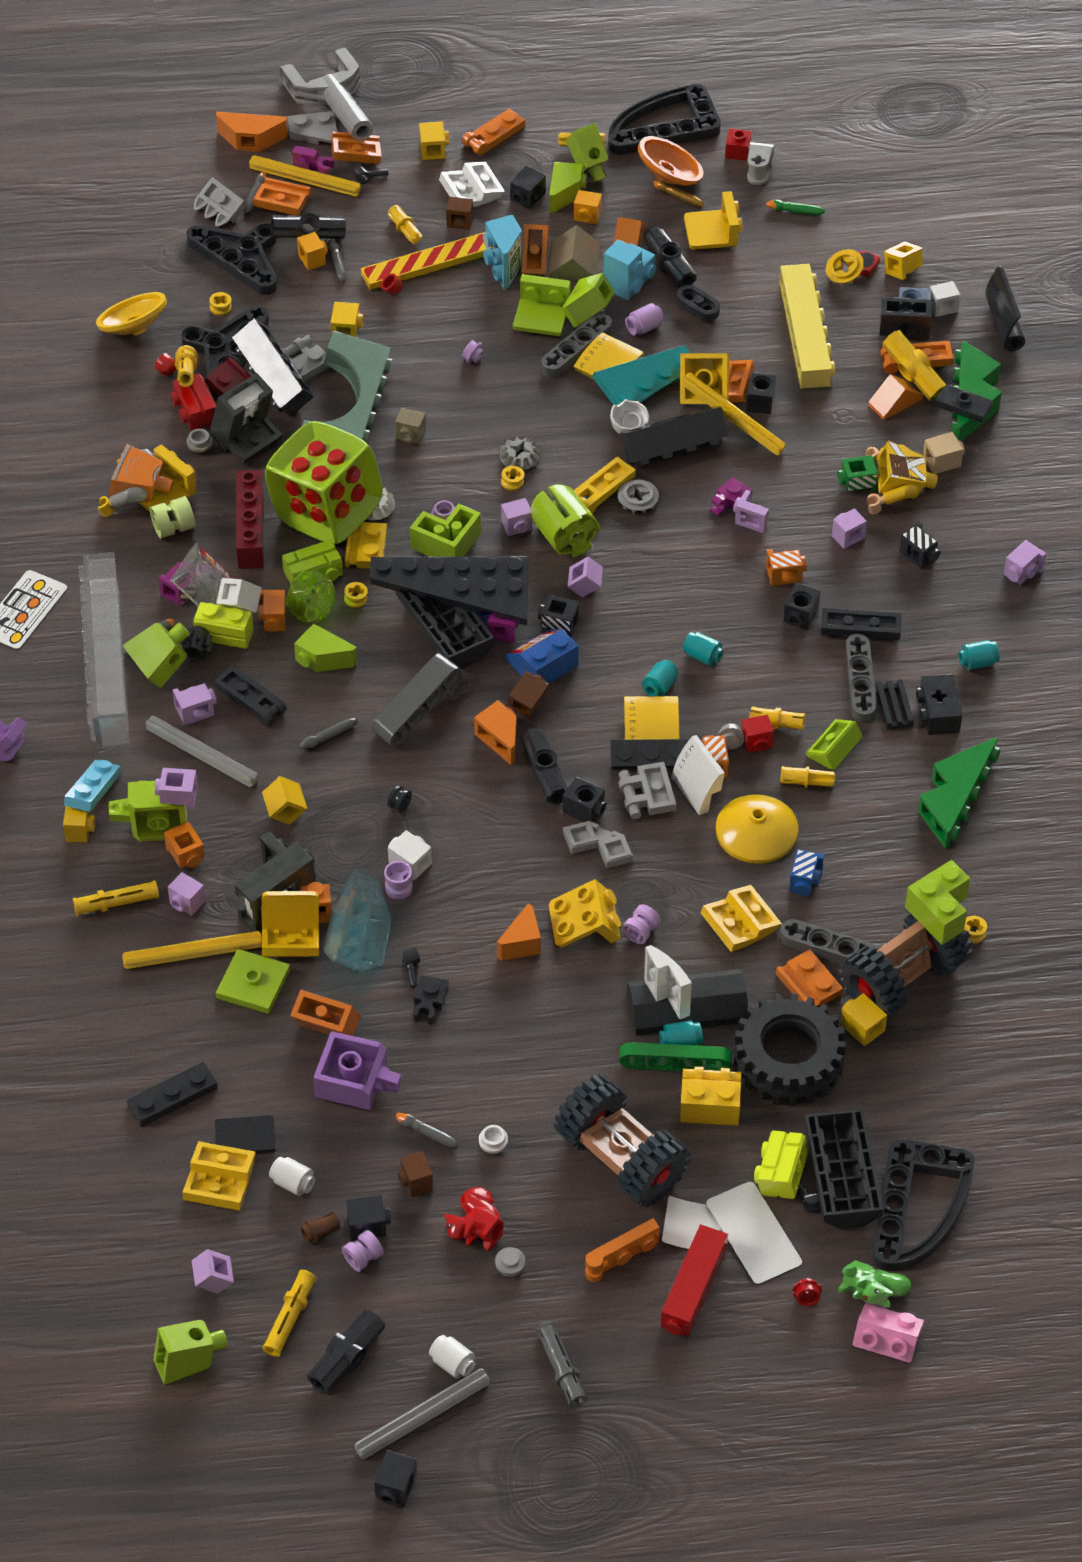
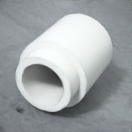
M278 1157L269 1172V1177L274 1180L276 1185L297 1196L309 1193L315 1183L313 1170L289 1157Z
M441 1335L430 1347L429 1355L433 1357V1362L456 1379L468 1376L475 1367V1354L453 1337Z

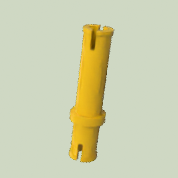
M156 881L107 892L99 890L94 895L73 898L76 916L98 910L106 912L108 911L107 908L159 898Z
M299 1270L291 1290L286 1292L283 1298L285 1303L262 1348L267 1354L274 1357L280 1356L300 1311L305 1309L308 1304L307 1297L316 1281V1276L307 1270Z

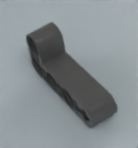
M441 653L436 654L376 717L372 723V731L392 747L399 745L446 694L453 700H456L465 693L468 687V680L462 669Z

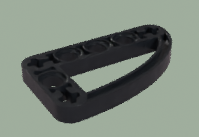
M701 84L686 85L650 96L624 110L616 117L609 128L608 147L612 153L621 155L638 152V145L641 141L637 139L638 137H659L675 144L712 138L720 133L721 121L705 86ZM684 101L687 102L693 116L691 118L624 130L632 122L650 112ZM698 109H707L709 111L699 112ZM684 128H689V129H692L693 131H691V132H684V131H682V129H684ZM666 132V133H669V134H671V135H670V136H661V135H659V134Z
M905 1139L896 1140L891 1144L881 1199L883 1216L878 1219L873 1251L875 1266L886 1271L908 1269L927 1259L942 1245L958 1221L968 1196L975 1162L971 1152L962 1148ZM900 1151L905 1152L903 1165L898 1164ZM927 1154H934L940 1161L936 1164H929L924 1161L923 1157ZM945 1157L949 1158L947 1166L944 1165ZM958 1160L964 1161L963 1167H958ZM913 1172L959 1179L953 1199L938 1226L920 1244L901 1252ZM894 1174H900L907 1181L903 1184H895L891 1181L890 1177ZM890 1199H897L903 1206L899 1209H891L887 1206L886 1202ZM892 1224L899 1229V1232L889 1235L883 1231L882 1227ZM885 1244L891 1245L889 1259L883 1258Z

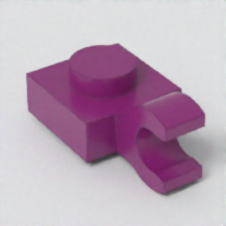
M295 146L292 151L294 166L330 175V168H334V159L318 156V150Z
M732 477L716 490V495L711 499V502L715 505L710 508V511L717 516L721 515L729 506L733 508L738 497L741 498L746 490L751 491L752 497V489Z

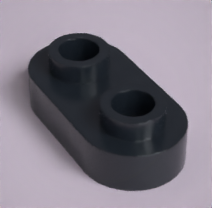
M685 285L678 289L677 304L703 321H712L719 317L720 303L717 299L693 285Z

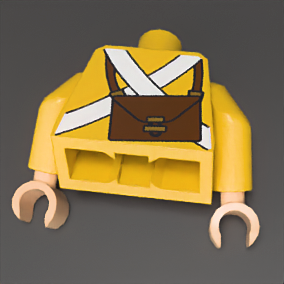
M888 441L881 448V451H878L875 447H869L866 450V456L872 455L875 466L878 468L879 493L883 494L881 497L878 494H870L867 497L870 514L879 513L882 509L881 504L886 503L889 505L900 500L916 498L924 487L933 489L936 486L938 476L926 471L925 457L910 450L905 445H898Z

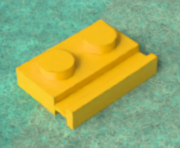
M363 522L348 537L345 567L357 565V568H370L371 557H384L387 523Z

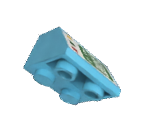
M513 215L485 222L486 233H483V240L486 246V251H483L485 263L492 267L494 279L501 283L503 289L509 288L522 267V230Z

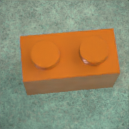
M300 990L290 1015L301 1027L330 1035V1032L333 1031L350 1036L354 1035L361 1017L352 1005L304 990Z

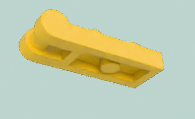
M616 457L577 487L574 492L592 514L597 506L618 491L623 484L636 477V469Z

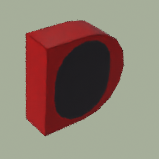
M860 251L858 253L864 260L863 265L865 269L860 274L869 277L880 263V256L867 251Z

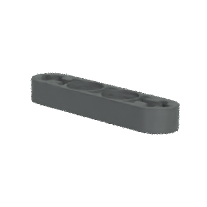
M603 313L593 315L545 354L541 359L542 374L548 378H556L562 375L577 362L585 349L602 332L607 335L611 334V317ZM582 336L590 337L591 340L581 341L579 340V338ZM564 350H573L575 353L566 355L562 352Z
M854 634L848 637L845 649L851 714L856 721L866 723L874 719L876 712L871 648L869 639L866 636ZM856 645L861 649L858 655H856ZM861 664L864 665L867 669L864 671H856L853 669V666ZM857 685H865L869 690L859 692L855 687ZM861 702H865L866 711H862V708H860Z
M795 919L783 922L780 929V940L785 946L802 952L810 949L815 956L840 964L862 947H874L876 951L881 948L876 944ZM792 931H796V932H797V933L794 934V936L788 935V934H791ZM805 934L808 935V936H807V941H804V940H803V939H805ZM823 938L827 941V944L816 946L812 943V940ZM849 946L854 952L844 955L839 951V948Z

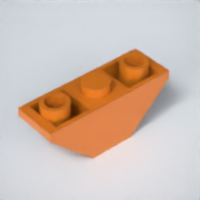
M230 112L216 113L218 133L236 150L261 152L288 137L287 117Z

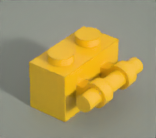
M696 1066L695 1069H683L680 1122L738 1126L741 1072H731L729 1068H721V1071L703 1070L704 1067Z

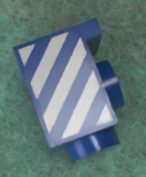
M797 849L790 875L789 892L802 896H811L813 885L819 886L823 872L824 854Z

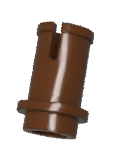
M333 1211L316 1220H306L304 1225L300 1226L301 1234L307 1243L310 1241L315 1243L319 1237L341 1228L339 1219Z

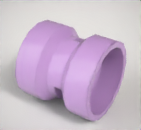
M403 861L389 863L384 870L385 891L387 895L397 900L407 898L413 890L412 869L410 865Z
M642 904L633 912V918H628L623 924L622 930L631 941L637 944H644L650 937V931L657 928L661 923V919L654 909Z
M369 1230L361 1233L357 1241L349 1242L342 1247L345 1259L357 1272L367 1267L371 1259L376 1260L384 1254L380 1242Z

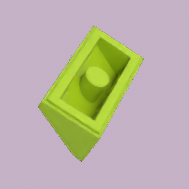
M835 719L807 751V757L829 769H836L862 738V733L856 721Z

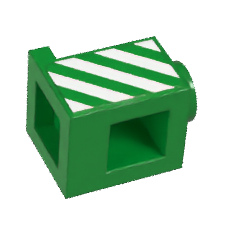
M872 455L842 459L841 470L837 471L839 485H845L846 491L868 488L871 491H876L878 472Z

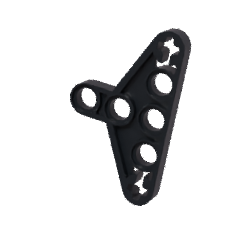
M261 223L246 234L202 225L189 227L186 235L187 243L191 248L262 295H269L276 291V275L264 251L274 245L277 238H272V235L269 237L260 236L262 233H271L270 223ZM246 245L255 246L253 249L249 250L243 248ZM212 246L220 247L219 250H209ZM231 257L237 258L235 262L226 261V259ZM246 269L254 270V272L250 274L243 273V271Z
M252 306L214 331L197 326L187 327L181 333L183 346L193 347L197 353L205 354L206 377L227 361L229 357L233 358L243 368L247 359L241 357L239 353L232 352L238 346L232 337L254 318L268 326V310L263 306ZM190 336L199 337L195 341L187 340V338ZM213 342L221 343V345L218 347L210 346V344ZM207 385L211 395L220 397Z

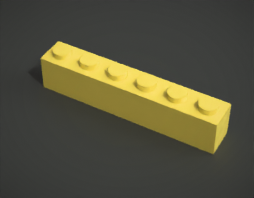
M810 264L781 266L779 284L800 388L830 387L831 376H835V363L830 361L832 356L831 344L826 343V340H828L827 326L822 325L824 323L823 308L818 306L820 305V292L815 291V288H817L816 274H812Z

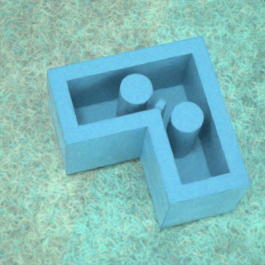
M617 239L604 253V275L614 289V294L627 301L634 293H638L642 285L648 279H651L656 272L655 254L632 243L627 244Z

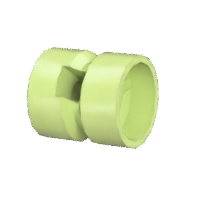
M185 496L171 500L170 505L161 503L150 507L153 526L160 539L174 535L177 529L180 532H184L196 526L192 508ZM168 514H171L172 522H170Z

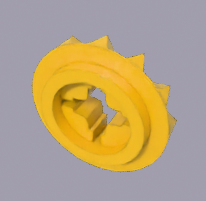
M841 250L828 260L826 274L833 284L839 283L842 286L846 282L852 284L853 279L856 277L860 278L861 271L865 270L864 260L855 250ZM843 262L848 266V272L843 271Z

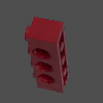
M262 470L236 471V551L238 569L264 568V486Z

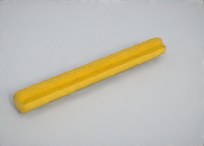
M253 155L249 161L250 168L260 172L357 197L361 191V184L358 182Z
M687 373L683 377L681 384L709 406L722 407L724 417L775 455H780L784 451L785 442L692 373Z
M260 931L125 952L122 956L123 964L126 969L235 952L237 949L262 947V936Z

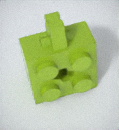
M156 781L128 782V798L109 801L110 821L131 822L133 837L140 842L165 840V831L188 822L187 805L160 803L159 795H155Z

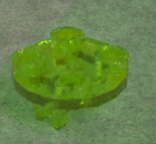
M315 570L301 571L291 583L285 599L286 606L290 608L294 616L306 623H315L325 619L333 610L334 604L337 601L332 580L326 574Z

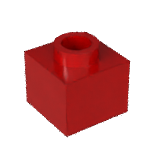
M729 128L725 145V158L748 161L749 145L752 142L753 131Z
M768 714L742 719L741 730L744 732L743 745L746 753L773 748L774 730Z

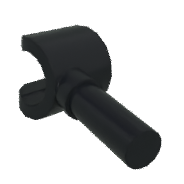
M358 165L354 168L358 173L354 177L361 184L367 183L372 177L389 174L388 169L367 171L363 165Z
M415 947L405 950L402 959L403 966L408 972L411 988L417 987L413 965L421 962Z
M800 1181L798 1191L802 1197L804 1210H820L818 1192L808 1193Z

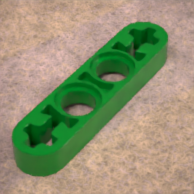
M631 1042L625 1043L620 1047L619 1063L629 1069L683 1071V1069H695L696 1066L704 1067L703 1070L721 1071V1068L731 1069L732 1052L725 1047Z

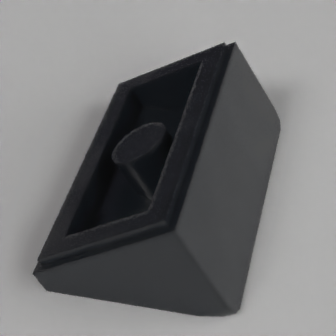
M272 1115L215 1120L216 1145L254 1151L255 1153L276 1151L275 1126Z

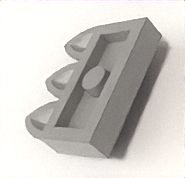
M212 177L196 197L194 210L206 207L205 218L208 219L217 215L215 226L220 227L230 221L234 223L248 204Z

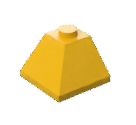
M680 353V404H707L681 384L683 377L687 373H692L729 401V353Z

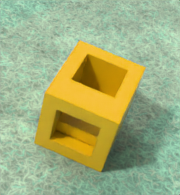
M903 242L884 251L885 274L904 280L906 279V274H910L913 270L923 266L922 248Z

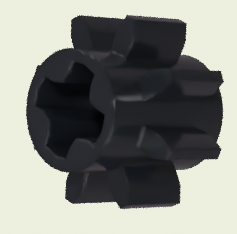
M201 626L189 627L188 631L190 634L181 642V647L187 653V656L199 659L204 657L205 653L210 654L214 643L211 641L212 635H210L209 631Z

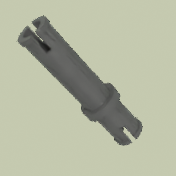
M552 1321L544 1322L538 1326L539 1328H536V1332L555 1371V1381L563 1389L569 1406L572 1408L579 1407L588 1400L579 1381V1372L571 1364L555 1324Z

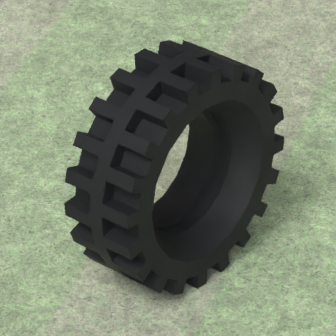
M792 993L791 999L783 1000L781 994L774 995V1002L770 1003L763 998L759 1000L757 1010L750 1006L746 1011V1019L741 1017L738 1022L734 1047V1064H737V1072H741V1078L745 1077V1087L748 1090L753 1087L757 1088V1097L763 1100L766 1095L773 1097L772 1104L779 1105L781 1099L789 1100V1106H796L797 1099L803 1098L806 1104L813 1102L814 1094L818 1093L821 1097L827 1095L828 1085L834 1088L837 1084L838 1074H842L845 1054V1032L843 1027L838 1028L839 1018L836 1014L829 1017V1007L825 1004L818 1008L814 1006V998L808 997L806 1002L798 1000V994ZM780 1029H796L805 1032L814 1039L817 1050L808 1061L799 1064H784L775 1061L766 1054L763 1049V1042L771 1032Z

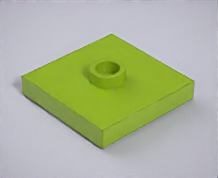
M237 949L216 991V998L269 1014L291 970L290 964Z

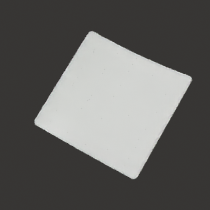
M672 1196L668 1197L662 1236L663 1242L689 1249L700 1224L721 1231L719 1224L707 1205L685 1201Z

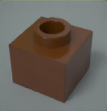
M450 196L446 208L447 227L471 230L474 218L473 199Z
M423 1150L400 1157L401 1170H397L398 1178L402 1187L407 1186L410 1196L433 1190V1174Z

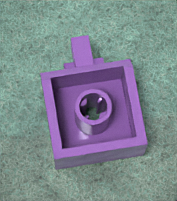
M331 1031L313 1077L314 1092L316 1098L371 1110L377 1092H399L402 1077L401 1074L389 1071V1068H387V1048L380 1042Z

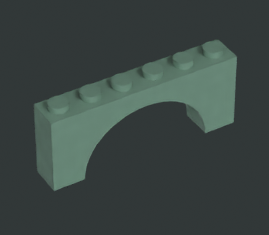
M333 330L323 364L335 369L349 381L355 392L356 405L346 415L322 423L351 433L367 443L370 430H367L366 427H372L376 412L372 411V408H378L381 394L377 392L378 390L383 391L387 379L386 376H383V373H389L392 359L388 358L390 347ZM304 420L302 426L311 421Z

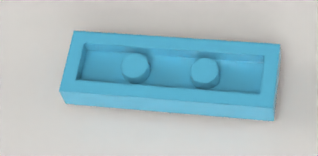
M94 760L65 795L64 806L91 812L120 776L121 766L112 764L107 760Z

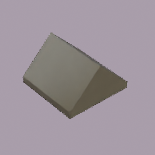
M578 225L569 229L552 242L548 278L579 280L596 275L601 244Z

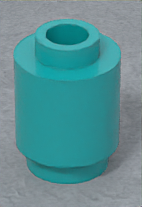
M690 632L682 648L688 657L708 666H713L715 663L718 664L724 654L721 642L700 632Z
M984 640L963 644L962 650L958 652L961 666H965L969 671L993 666L994 663L999 662L1000 653L995 641Z
M669 660L657 662L642 680V687L645 693L650 697L664 696L678 678L679 671L677 666Z
M690 1020L665 1024L664 1031L659 1032L661 1044L703 1045V1034L699 1022L693 1023Z

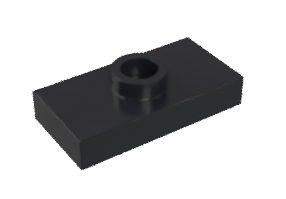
M946 384L936 399L935 406L982 423L992 407L993 400Z

